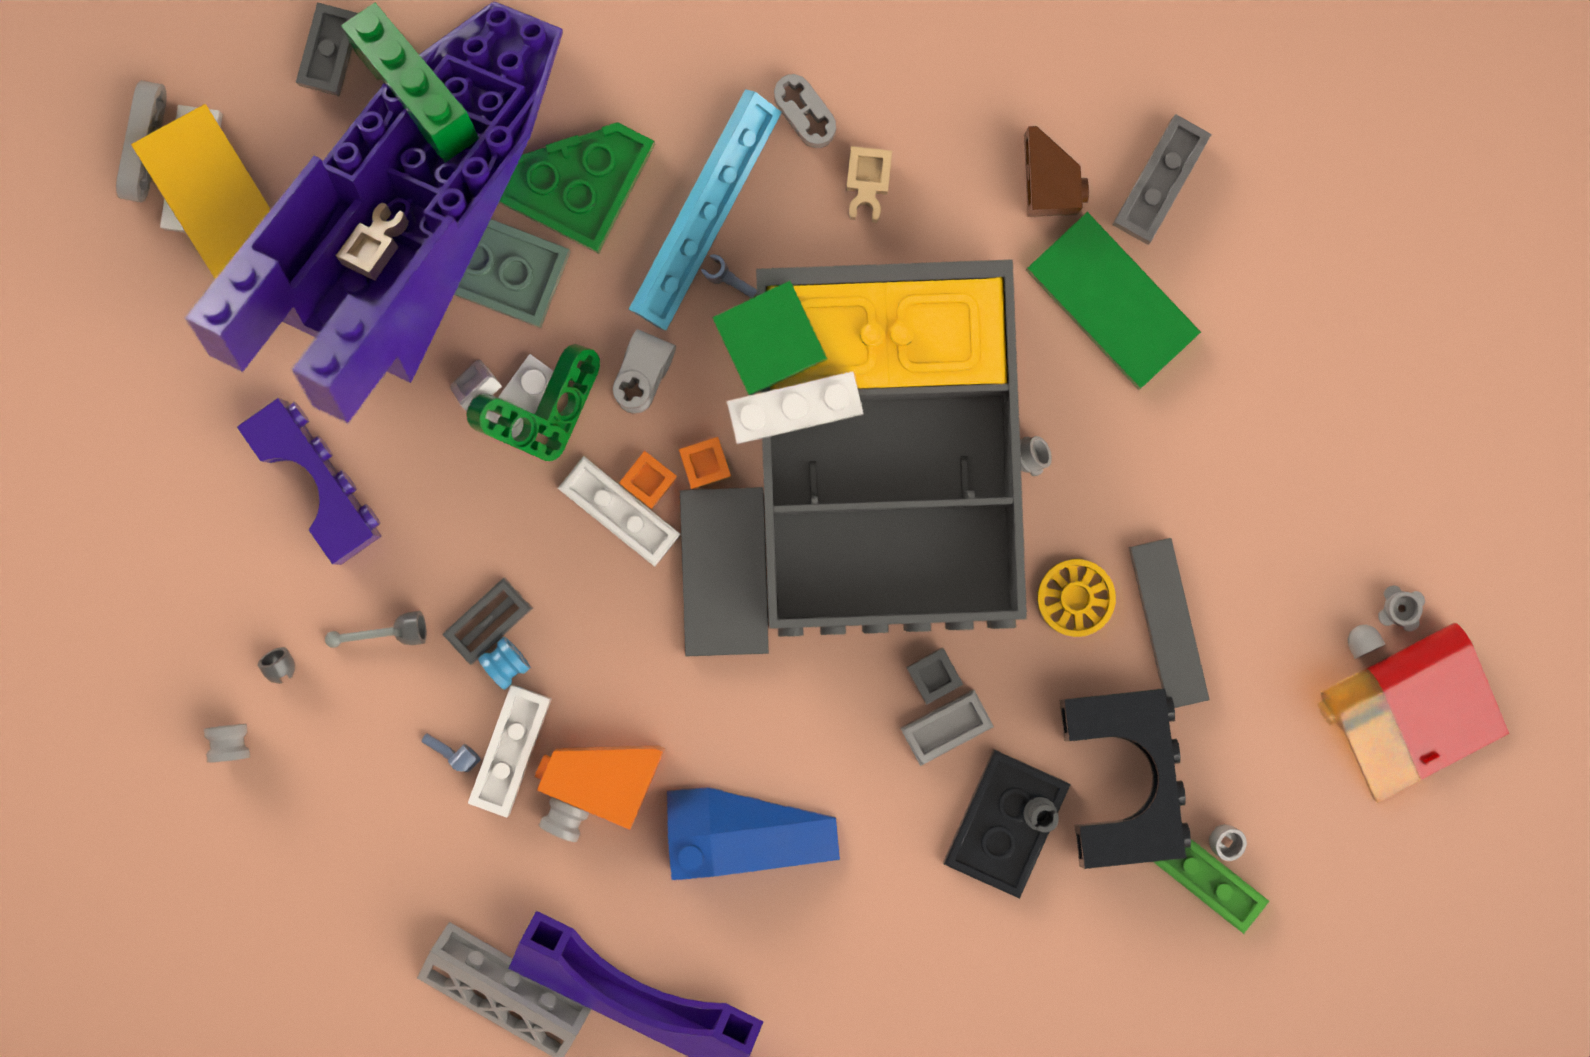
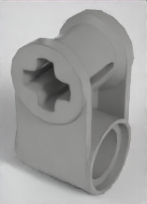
M639 329L635 331L628 344L622 366L613 385V395L622 409L636 414L649 408L661 380L665 377L671 365L676 345ZM637 383L643 395L641 398L634 396L630 402L624 389L626 387L633 389Z

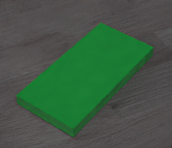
M1088 212L1026 269L1032 278L1138 390L1145 386L1201 333Z

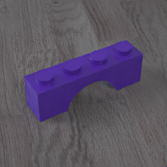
M277 398L238 425L237 428L260 461L266 463L293 461L304 467L311 474L319 491V509L314 522L309 528V532L330 562L334 565H342L382 537L376 528L381 523L367 504L361 507L352 493L357 488L345 471L337 472L331 464L329 458L333 454L320 436L313 438L305 425L309 423V419L296 402L290 404L288 401Z

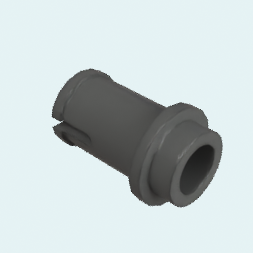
M1037 797L1026 804L1023 814L1024 820L1029 827L1044 833L1056 828L1059 816L1056 807L1050 800ZM1047 810V817L1042 821H1037L1038 813Z

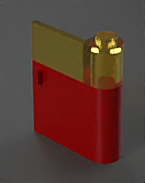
M1455 622L1322 691V701L1318 703V708L1325 721L1329 725L1336 723L1344 731L1373 799L1377 803L1509 734L1475 648L1463 628Z

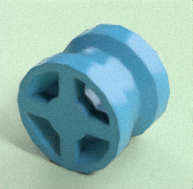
M506 637L497 642V648L492 653H484L478 658L487 674L504 690L512 684L514 676L518 673L524 674L531 668L522 653Z

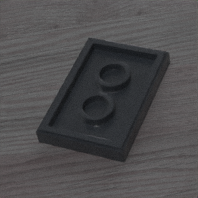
M993 749L943 864L1020 899L1049 832L1044 833L1034 830L1027 825L1024 820V808L1030 800L1043 797L1054 804L1058 813L1071 784ZM1047 810L1038 813L1037 821H1042L1047 817Z

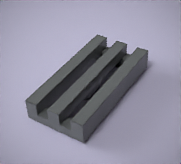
M503 578L442 635L472 665L526 616L533 607L523 599L522 595L512 587L506 578ZM505 591L509 597L460 641L456 634L497 596ZM516 603L519 609L471 652L467 647Z

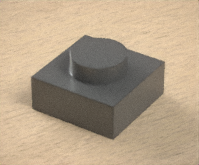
M943 647L906 667L926 704L964 685Z

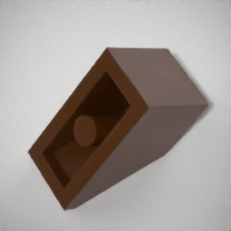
M1028 126L1024 134L1028 217L1077 215L1083 208L1082 203H1088L1089 200L1088 178H1081V166L1038 126Z

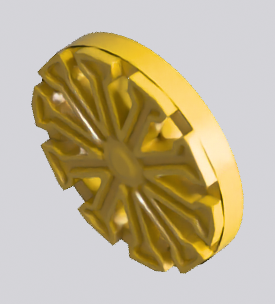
M1082 559L1065 560L1051 567L1042 578L1037 591L1038 609L1044 621L1056 632L1071 637L1088 636L1104 627L1111 618L1116 603L1115 588L1109 575L1097 564ZM1079 566H1083L1086 569L1081 581H1078L1077 568ZM1061 569H1068L1070 583L1060 575ZM1094 574H1098L1101 577L1100 583L1089 587L1088 584ZM1053 579L1062 591L1048 588L1049 580ZM1102 590H1106L1108 593V598L1105 600L1094 598V594ZM1049 596L1059 598L1060 601L1046 606L1044 598ZM1092 605L1103 607L1105 610L1104 615L1099 617L1091 609ZM1064 608L1059 620L1054 622L1051 614ZM1073 614L1075 627L1073 630L1066 628V624ZM1082 614H1085L1092 621V626L1084 627Z

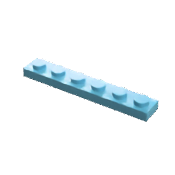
M745 89L629 308L633 313L665 331L670 325L782 113L757 92Z

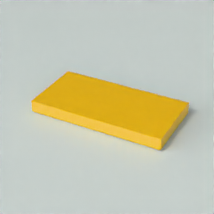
M205 103L137 140L131 146L212 276L216 279L271 209Z

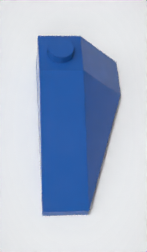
M711 787L667 791L671 880L716 877L840 860L836 817L791 806L778 805L749 796L732 794Z

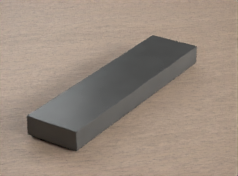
M1172 538L1129 547L1162 689H1165L1166 697H1172L1175 708L1210 700Z

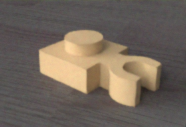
M851 146L846 190L858 192V196L852 200L849 207V217L851 220H856L857 209L861 205L871 207L873 211L872 222L877 223L879 220L881 206L875 195L888 194L892 150Z
M380 203L373 211V223L371 226L368 227L359 223L337 253V259L342 265L375 281L398 249L392 237L398 236L406 230L409 221L405 214L399 211L393 220L386 221L390 217L391 212L386 204Z

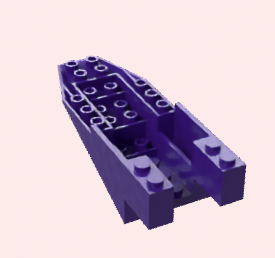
M493 1L419 54L466 110L479 137L476 142L446 163L424 138L406 109L384 83L325 159L322 161L321 158L316 156L311 158L185 317L208 355L244 372L281 322L315 337V339L292 368L294 375L313 407L347 424L386 372L411 383L531 137L563 35V29ZM380 203H384L391 212L390 217L386 221L393 220L396 214L401 211L405 214L409 223L402 234L392 237L398 249L374 281L342 265L336 255L359 223L368 227L371 226L374 209Z

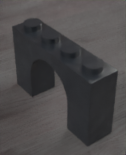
M1165 689L1060 700L1064 742L1107 737L1127 740L1143 752L1152 772V787L1149 797L1136 813L1121 820L1075 825L1079 867L1090 869L1186 858L1185 848L1191 847V835L1188 823H1182L1180 806H1185L1186 795L1183 781H1177L1175 764L1180 763V748L1177 738L1171 739L1169 722L1175 721V707L1172 697H1166Z

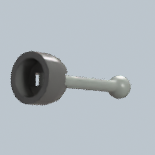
M421 611L408 612L400 615L395 620L394 626L390 628L346 634L331 631L325 636V643L329 647L335 648L341 642L394 635L404 645L425 644L427 639L426 622Z

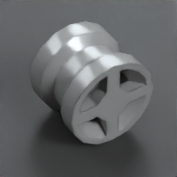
M247 724L205 728L204 737L210 743V750L206 753L207 762H223L249 758V748L244 745Z
M551 797L549 801L551 809L547 816L542 817L539 824L540 828L564 840L577 842L580 836L578 828L581 821L588 818L589 812Z

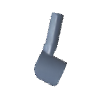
M716 254L709 256L717 264H721V269L717 274H709L701 268L702 273L711 283L718 284L724 282L750 298L755 296L757 289L730 272L723 258Z
M425 734L422 739V743L448 759V763L456 771L469 772L480 762L478 754L466 744H463L455 752L451 747H448L429 734Z

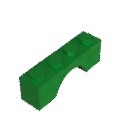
M376 2L341 25L357 56L377 80L381 79L390 88L406 109L421 134L445 163L479 139L466 110Z

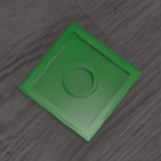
M791 281L712 317L749 396L827 360Z

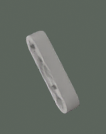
M141 80L135 88L116 182V191L120 199L142 203L148 195L151 176L131 144L162 127L167 100L166 88L163 84Z

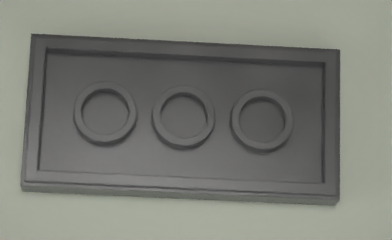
M763 487L680 490L685 657L769 654Z

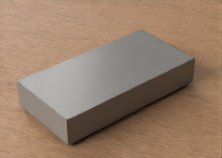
M973 689L900 729L918 763L922 766L994 726Z

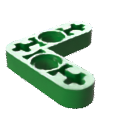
M578 344L569 345L564 349L535 414L490 394L483 393L477 395L467 409V422L469 426L478 432L544 461L556 460L566 448L600 369L598 353ZM581 361V367L577 368L578 362ZM569 381L574 382L573 386L568 385ZM564 393H567V405L564 410L558 413V400ZM488 410L500 415L497 423L485 418ZM522 418L523 429L517 437L513 438L512 427L518 419ZM538 433L548 437L546 445L535 441Z

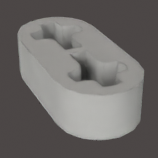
M788 74L782 77L774 89L775 103L778 109L807 146L823 148L829 145L836 133V121L833 114L805 78L797 74ZM790 86L793 90L799 87L802 89L800 100L805 106L800 110L793 100L783 101L786 96L785 87ZM810 113L818 123L823 120L827 122L825 136L821 137L818 133L810 136L807 133L810 130V122L806 118L807 114Z

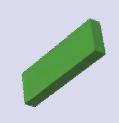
M1192 839L1191 847L1185 848L1186 858L1154 862L1243 934L1270 902Z

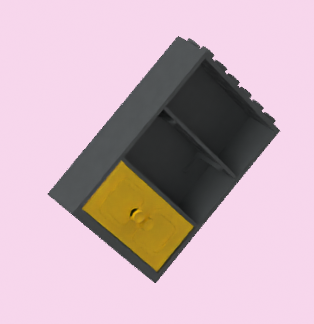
M1013 259L756 269L757 296L791 281L827 357L826 361L777 383L760 393L853 371L863 410V415L762 438L769 629L778 628V637L804 636V627H820L821 635L846 634V626L862 625L863 633H889L888 624H903V629L906 632L931 631V623L945 622V629L973 630L974 621H987V628L991 629L1016 628V620L1027 619Z

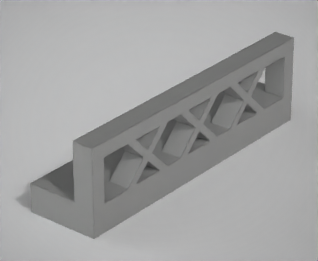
M449 922L429 952L417 978L550 1056L564 1057L591 1009L508 969L513 958ZM433 966H436L441 970L447 972L451 978H447L442 974L436 972L432 969ZM472 989H476L479 992L485 994L487 999H483L480 996L474 994ZM509 1011L516 1012L517 1014L521 1015L523 1019H518L512 1016L509 1013ZM545 1032H550L564 1040L561 1044L550 1038Z

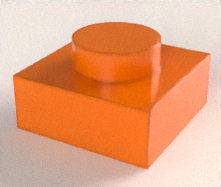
M719 437L679 449L692 490L731 477Z
M644 451L619 484L649 508L653 509L678 476Z

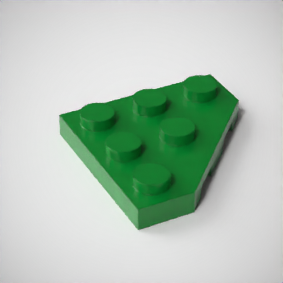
M616 122L601 127V130L579 137L575 135L547 144L544 148L521 155L499 203L599 254L655 146V141Z

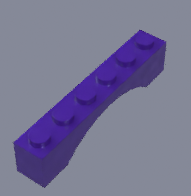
M538 911L535 912L522 936L508 968L688 1057H749L764 1022L727 1003L685 999L640 983L601 958L585 943L575 929Z

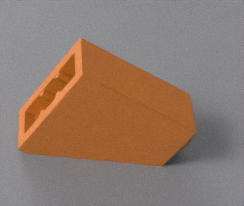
M659 745L557 748L551 756L544 754L535 774V778L541 780L537 791L630 830L666 748Z

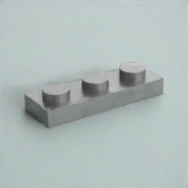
M1175 114L1112 225L1149 245L1212 134Z

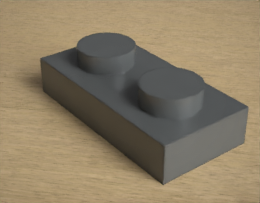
M317 2L296 83L299 86L340 96L353 48L341 25L358 13Z

